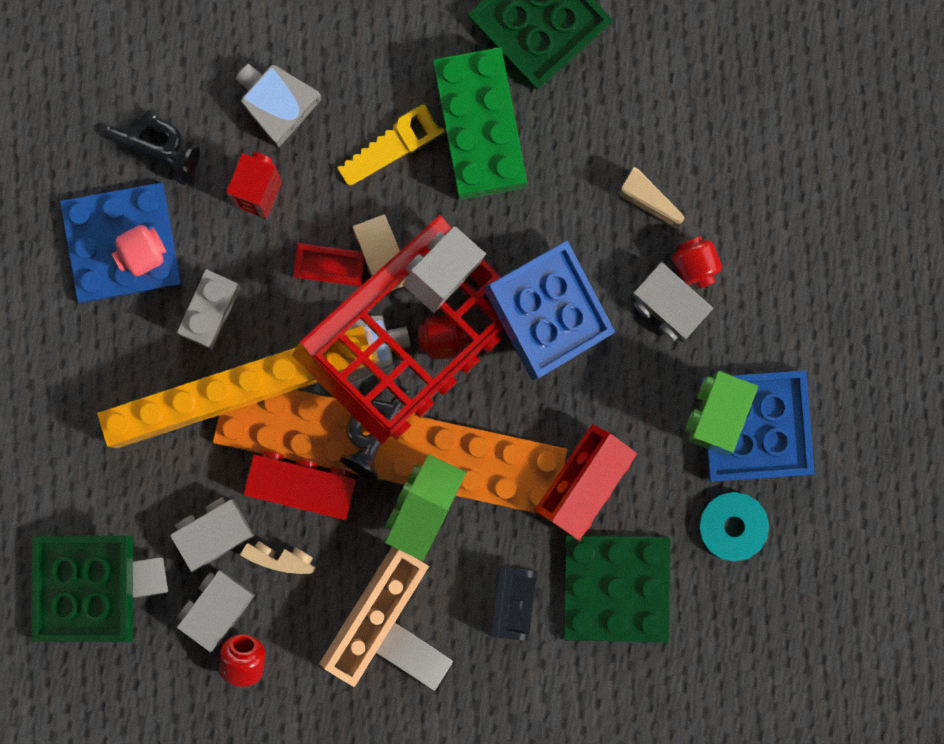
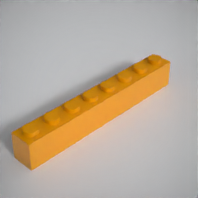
M360 326L344 333L362 352L373 343L370 329L365 326ZM339 340L322 354L340 373L356 359ZM293 348L97 414L107 447L121 448L319 382L292 356L296 349ZM377 351L368 357L375 364L380 363ZM361 364V365H360L358 368H356L355 370L364 368L365 366H364L363 364Z

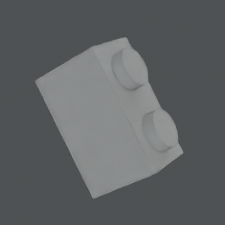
M456 226L446 235L442 232L438 233L427 246L430 252L425 257L418 254L405 269L409 275L402 285L433 313L469 277L486 255L483 250Z
M662 262L632 295L636 300L633 304L634 307L645 317L649 318L653 315L662 323L659 329L673 341L679 338L684 342L713 310L710 304Z
M206 269L177 333L181 337L213 350L241 289L239 284Z
M222 497L206 506L207 514L197 520L191 515L174 525L177 531L170 536L191 572L198 570L254 537L234 500L231 499L225 502Z
M219 570L216 575L212 572L207 575L198 588L203 592L195 604L189 601L178 615V618L182 621L177 628L209 652L216 650L255 596L254 593L222 570Z

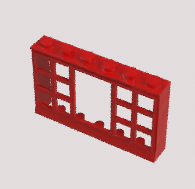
M441 215L433 220L303 338L292 353V356L381 445L391 437L397 441L411 427L407 422L415 414L421 418L435 404L431 400L432 397L438 392L444 396L458 382L454 378L455 375L460 371L466 375L480 361L476 356L484 349L489 353L503 339L499 335L504 330L494 308L482 298L486 294L483 287L499 279L500 276L483 259L478 267L469 275L481 288L476 292L464 281L459 287L470 299L456 312L446 302L439 307L473 342L434 379L367 314L369 310L409 275L405 269L418 254L425 257L430 252L427 246L440 232L446 235L451 230V227ZM475 303L494 321L480 335L461 318ZM360 319L379 337L364 352L344 334ZM337 340L356 357L341 373L322 355ZM383 343L403 361L388 376L368 358ZM361 364L380 381L365 397L346 379ZM407 367L427 384L412 400L393 382ZM385 388L404 405L390 421L370 403Z

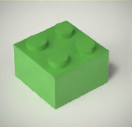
M717 371L711 377L707 376L703 380L697 395V399L702 400L700 408L691 412L684 430L690 433L687 441L725 456L734 453L758 386L721 371Z
M430 454L423 466L416 464L385 526L391 530L385 543L424 561L467 472Z

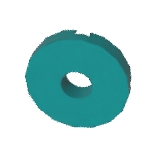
M731 492L717 496L707 504L701 513L699 522L701 541L710 553L722 560L736 562L749 559L761 550L768 537L769 523L767 514L760 503L747 494ZM730 517H737L743 522V532L738 537H731L725 532L724 525Z

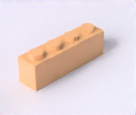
M391 547L319 664L328 672L355 687L429 566L417 558Z

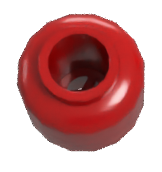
M702 236L676 246L677 252L672 255V262L681 280L687 285L695 284L697 290L716 282L714 275L720 273L723 266L712 241H703Z
M446 314L430 315L426 318L424 324L419 325L421 352H426L427 356L432 360L455 359L464 350V346L470 345V338Z
M245 634L228 638L222 644L220 650L219 671L221 677L233 686L245 687L257 683L263 676L266 652L263 644L258 639Z

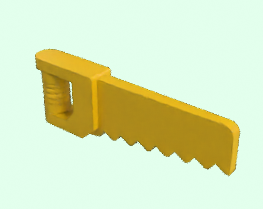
M422 104L401 116L393 125V130H386L385 136H378L377 142H370L369 148H362L361 154H354L353 160H346L345 166H338L337 168L346 183L351 186L407 153H413L446 132L443 127H438L426 105ZM416 117L427 136L420 140L417 139L410 127L411 120Z

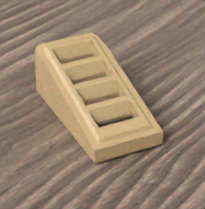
M633 168L619 192L620 196L670 226L679 228L685 218L682 213L639 169Z

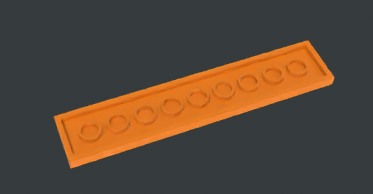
M299 390L219 415L213 440L214 444L260 454L263 453V450L283 454V459L297 461V458L316 462L317 466L331 469L332 466L349 470L352 474L357 473L345 466L340 458L342 455L352 454L361 449L353 445L348 439L346 427L351 414L335 398ZM413 416L407 421L411 427L397 441L391 437L383 445H380L374 460L375 470L378 475L377 479L405 485L415 465L423 466L430 454L467 472L456 496L538 514L534 510L563 468L567 449ZM361 426V433L363 435H369L370 433L363 426Z

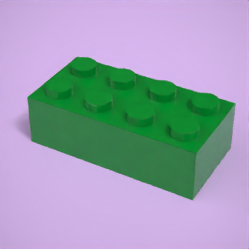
M502 47L434 59L433 68L458 200L525 189L527 187V178Z

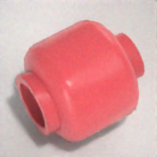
M138 225L115 239L117 251L112 253V256L121 272L128 269L133 276L139 277L160 266L163 263L162 254L167 251L154 227L148 229L144 225Z

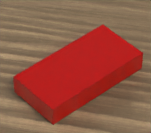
M297 243L293 278L361 287L365 258L363 253L359 251Z

